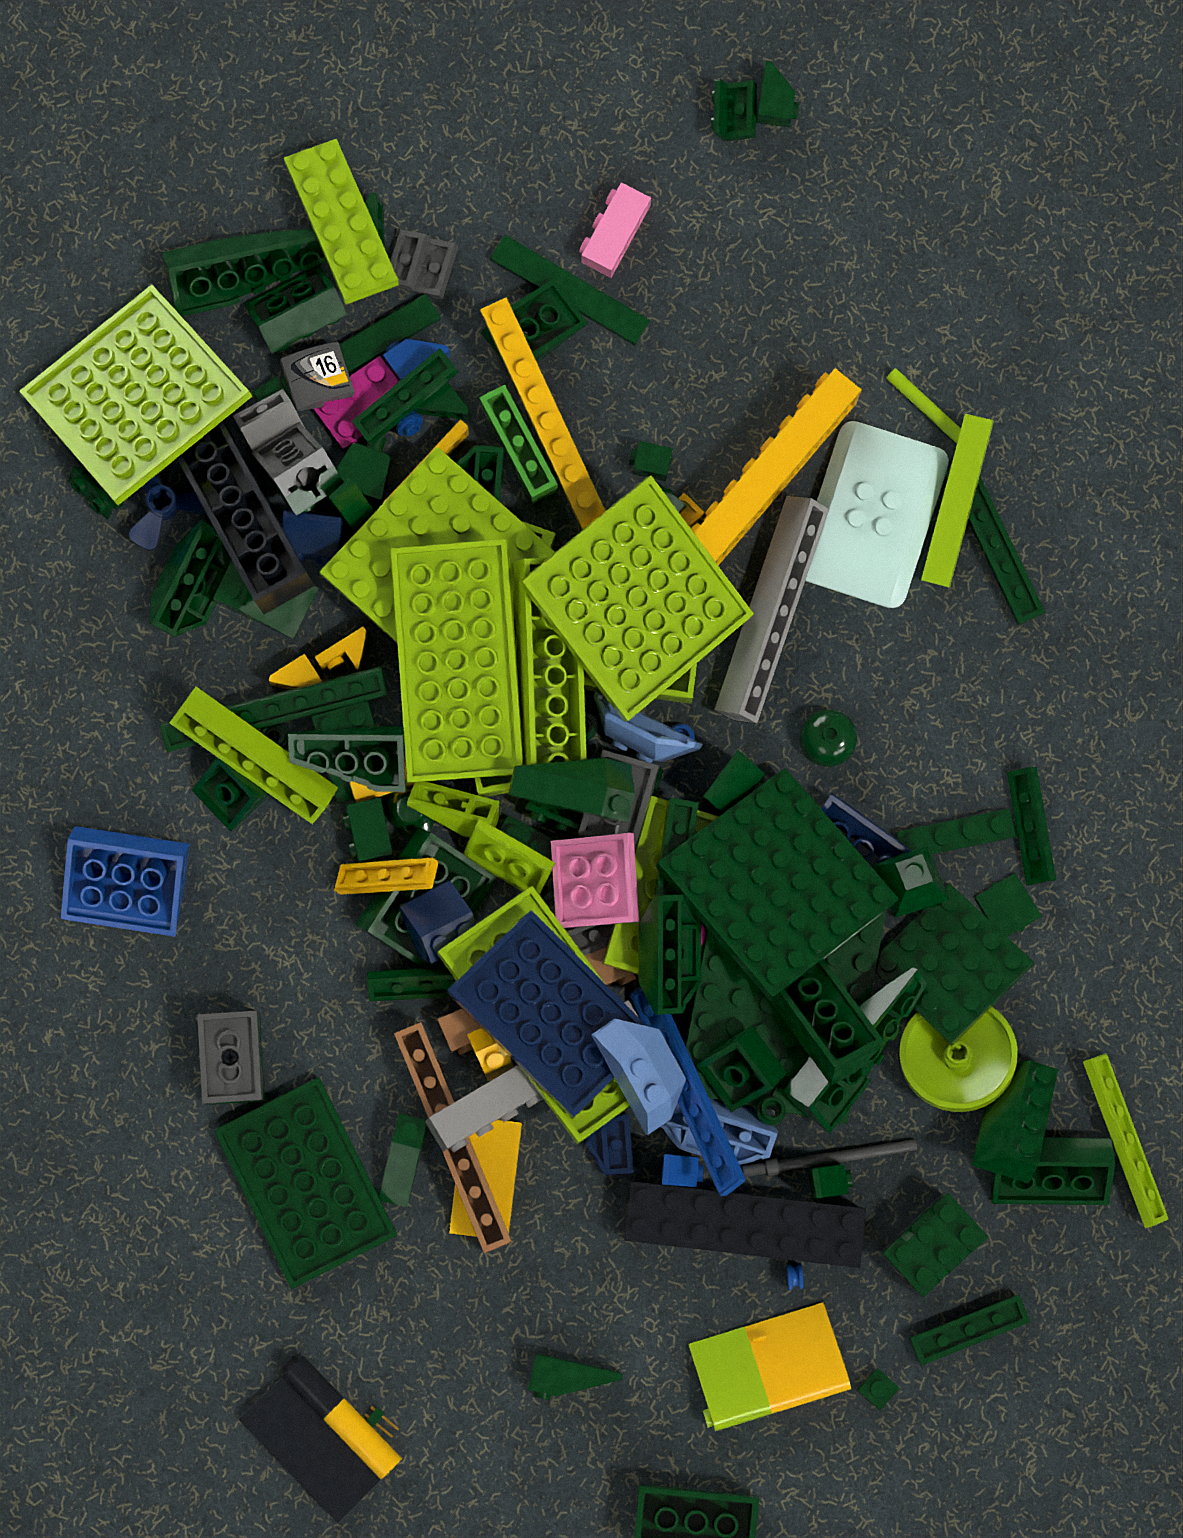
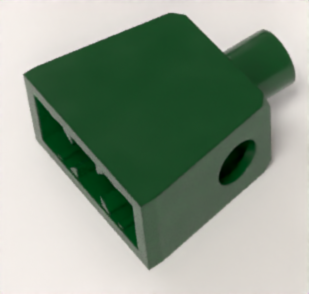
M383 436L372 445L368 442L366 446L352 443L336 469L344 482L351 478L366 500L378 505H382L384 502L392 464L391 456L382 453L387 440Z

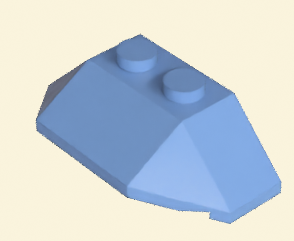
M596 691L593 696L605 735L613 739L611 744L627 751L628 747L638 752L636 757L651 764L653 760L664 762L697 751L702 746V743L642 712L637 713L632 719L624 722L602 692Z
M613 1019L592 1034L594 1041L646 1135H649L672 1118L686 1081L682 1070L659 1029Z
M709 1098L739 1165L753 1162L760 1158L770 1157L778 1134V1130L774 1126L763 1124L758 1119L756 1109L753 1106L743 1105L737 1110L730 1112L722 1100ZM677 1102L672 1118L660 1127L664 1129L678 1149L702 1156Z

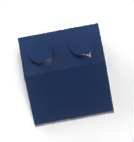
M284 511L283 529L302 563L305 562V559L316 560V564L325 566L343 547L345 528L342 518L300 513L296 516L294 512Z
M450 880L398 905L418 956L430 963L440 959L437 955L439 950L477 924L472 911Z

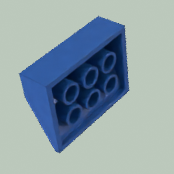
M75 826L67 841L61 919L175 937L187 873L190 844Z

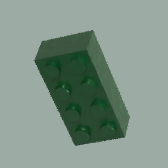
M639 1484L634 1538H756L759 1497L749 1494Z

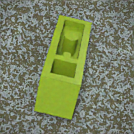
M426 781L414 783L407 801L409 807L470 838L479 819L495 828L498 822L499 801Z

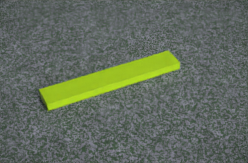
M969 414L964 416L921 581L948 588L951 586L992 431L993 420Z
M1105 1053L1083 1061L1145 1229L1168 1220L1166 1210L1107 1054Z

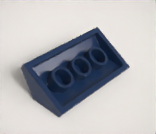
M833 793L821 808L874 870L873 865L875 863L913 851Z

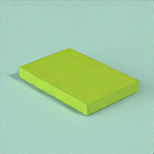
M481 819L475 825L463 852V855L519 890L524 892L533 886L539 895L555 865V862Z

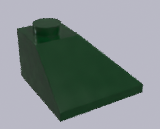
M928 845L873 865L876 873L899 898L890 907L894 918L949 900Z

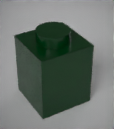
M639 441L638 449L632 448L629 465L634 466L633 474L643 477L652 476L654 479L666 481L673 448Z

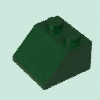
M737 750L706 792L701 804L717 816H721L764 784L761 781L764 773L742 752Z
M218 757L192 789L196 796L230 832L270 795Z
M752 1025L731 1037L697 1064L699 1070L730 1112L737 1110L773 1089L787 1073Z

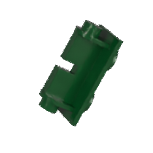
M82 464L78 468L73 466L68 480L71 487L76 493L82 494L90 502L92 509L97 514H102L108 520L113 508L115 510L120 509L124 502L117 505L106 491L98 486L99 483Z

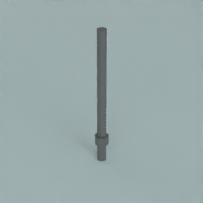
M916 1139L783 1160L770 1158L765 1159L764 1163L742 1166V1171L745 1177L767 1174V1177L779 1175V1172L917 1151Z

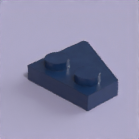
M629 1114L617 1115L584 1139L585 1144L604 1175L634 1173Z

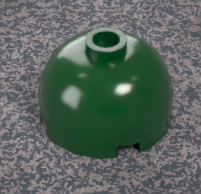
M832 709L821 710L811 715L803 724L800 734V745L806 758L815 765L824 767H836L846 762L854 753L858 741L857 731L851 719L844 713Z

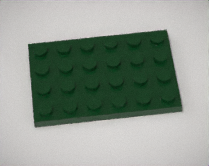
M320 1077L214 1130L291 1290L398 1236Z

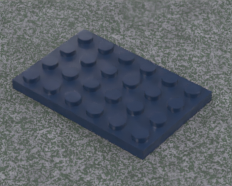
M532 910L447 990V993L572 1119L615 1078L592 1034L613 1019L647 1026Z

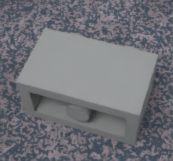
M284 389L233 415L252 452L298 422L303 425Z

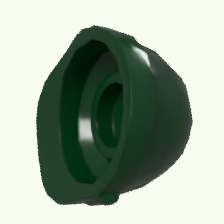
M407 786L405 792H392L386 804V817L396 830L408 839L412 838L418 827L430 832L434 824L433 819L407 805L413 786Z

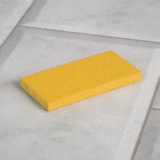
M496 1120L491 1123L494 1129L479 1138L476 1133L469 1136L509 1233L522 1123L511 1121L503 1123L502 1120ZM455 1184L449 1233L477 1237Z

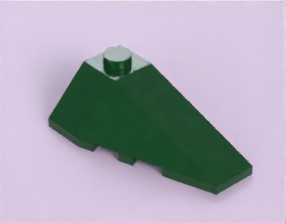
M374 726L288 733L290 763L320 773L326 772L341 777V780L350 783L353 781L368 786V789L376 792H405L407 789L403 726Z
M607 758L514 766L508 795L615 822H629L635 795L632 766Z

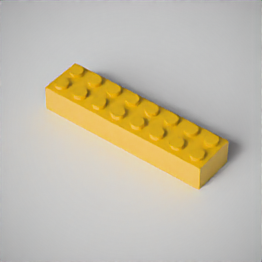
M836 368L830 374L825 372L815 384L816 388L813 394L810 396L807 393L798 403V409L794 417L788 415L778 427L780 430L776 434V438L774 439L770 436L760 448L759 458L757 460L751 458L742 469L741 479L738 482L733 479L723 492V500L720 503L717 501L713 502L705 512L704 522L701 525L697 522L691 528L718 566L857 404L861 389Z

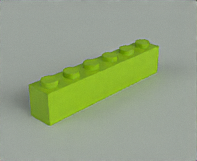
M198 687L193 689L170 721L171 725L312 825L325 810L338 789L337 786L316 771L290 763L289 752Z

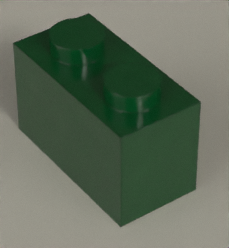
M381 798L346 805L348 813L343 814L346 831L352 830L354 841L349 842L352 859L358 858L359 863L394 857Z

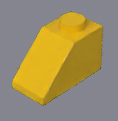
M482 1028L467 1034L488 1081L514 1068L509 1055Z

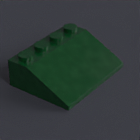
M418 827L397 860L433 857L438 861L433 887L450 880L474 915L497 877L433 833ZM429 889L376 892L357 921L356 926L423 969L440 968L443 963L441 959L430 963L418 956L398 905Z

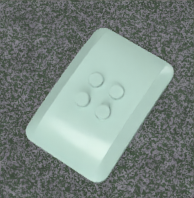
M850 421L845 423L839 431L817 502L827 507L829 511L805 581L887 608H896L903 604L948 467L949 459L945 451L938 447L860 422Z

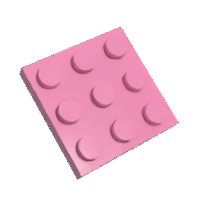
M634 833L551 841L552 861L555 862L553 867L555 917L563 928L639 922Z

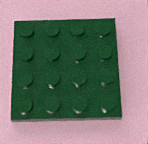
M949 884L945 888L949 900L929 906L917 915L878 954L875 973L886 984H889L911 968L917 969L927 985L913 1010L953 1046L1034 966V961L956 888Z

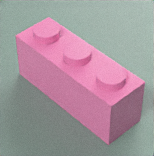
M620 183L617 190L612 189L605 203L608 205L605 213L598 214L592 226L595 231L591 239L586 237L579 250L582 253L581 263L612 278L651 206V197L623 183Z

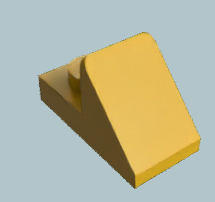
M364 626L315 656L316 662L322 671L327 668L330 671L336 669L344 663L342 658L346 656L356 671H361L368 638Z

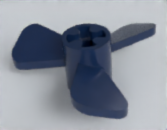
M156 474L140 487L147 494L146 503L150 511L130 529L129 537L133 543L145 550L152 551L158 546L163 520L171 519L178 510L199 515H206L207 513L195 491L175 496L169 487L160 484L158 474ZM159 497H163L164 501L171 500V504L162 508V510H157L156 508L159 506L157 501Z

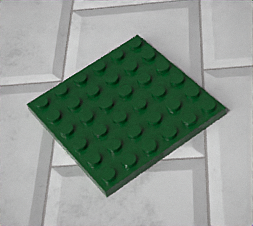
M786 768L662 858L655 866L675 891L680 895H684L687 905L769 1001L899 900L895 893Z

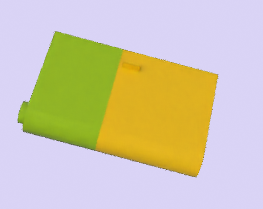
M824 1303L688 1344L708 1409L703 1410L707 1427L713 1426L715 1432L851 1390L848 1374Z

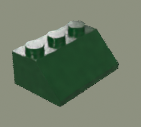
M319 265L243 303L272 354L276 351L287 349L293 342L301 338L310 337L316 330L326 325L334 324L341 317L347 315L335 287Z

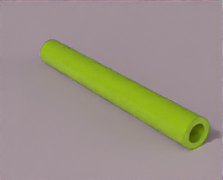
M895 368L886 379L957 444L961 428Z

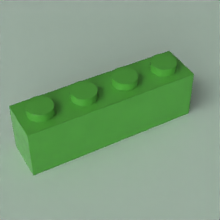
M503 385L479 397L480 407L501 447L504 448V452L532 505L558 492L557 482L506 386Z

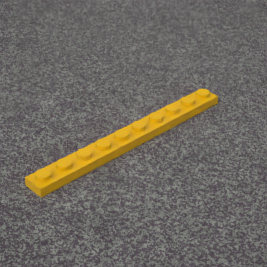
M506 297L480 309V312L581 530H583L603 514L605 509Z

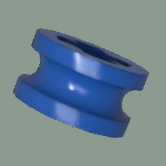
M797 1263L794 1267L786 1264L788 1290H792L795 1286L803 1289L802 1264Z

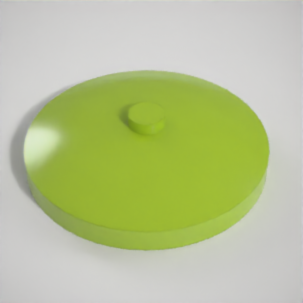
M993 1007L953 1046L916 1013L910 1019L902 1034L900 1065L909 1087L926 1103L945 1111H973L992 1103L1008 1088L1017 1066V1043L1009 1023Z

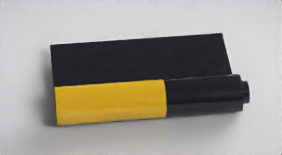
M304 1355L300 1359L293 1356L282 1367L286 1373L239 1418V1421L338 1523L402 1460V1457Z

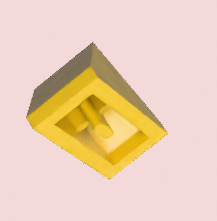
M305 654L269 677L271 686L285 689H293L322 681Z

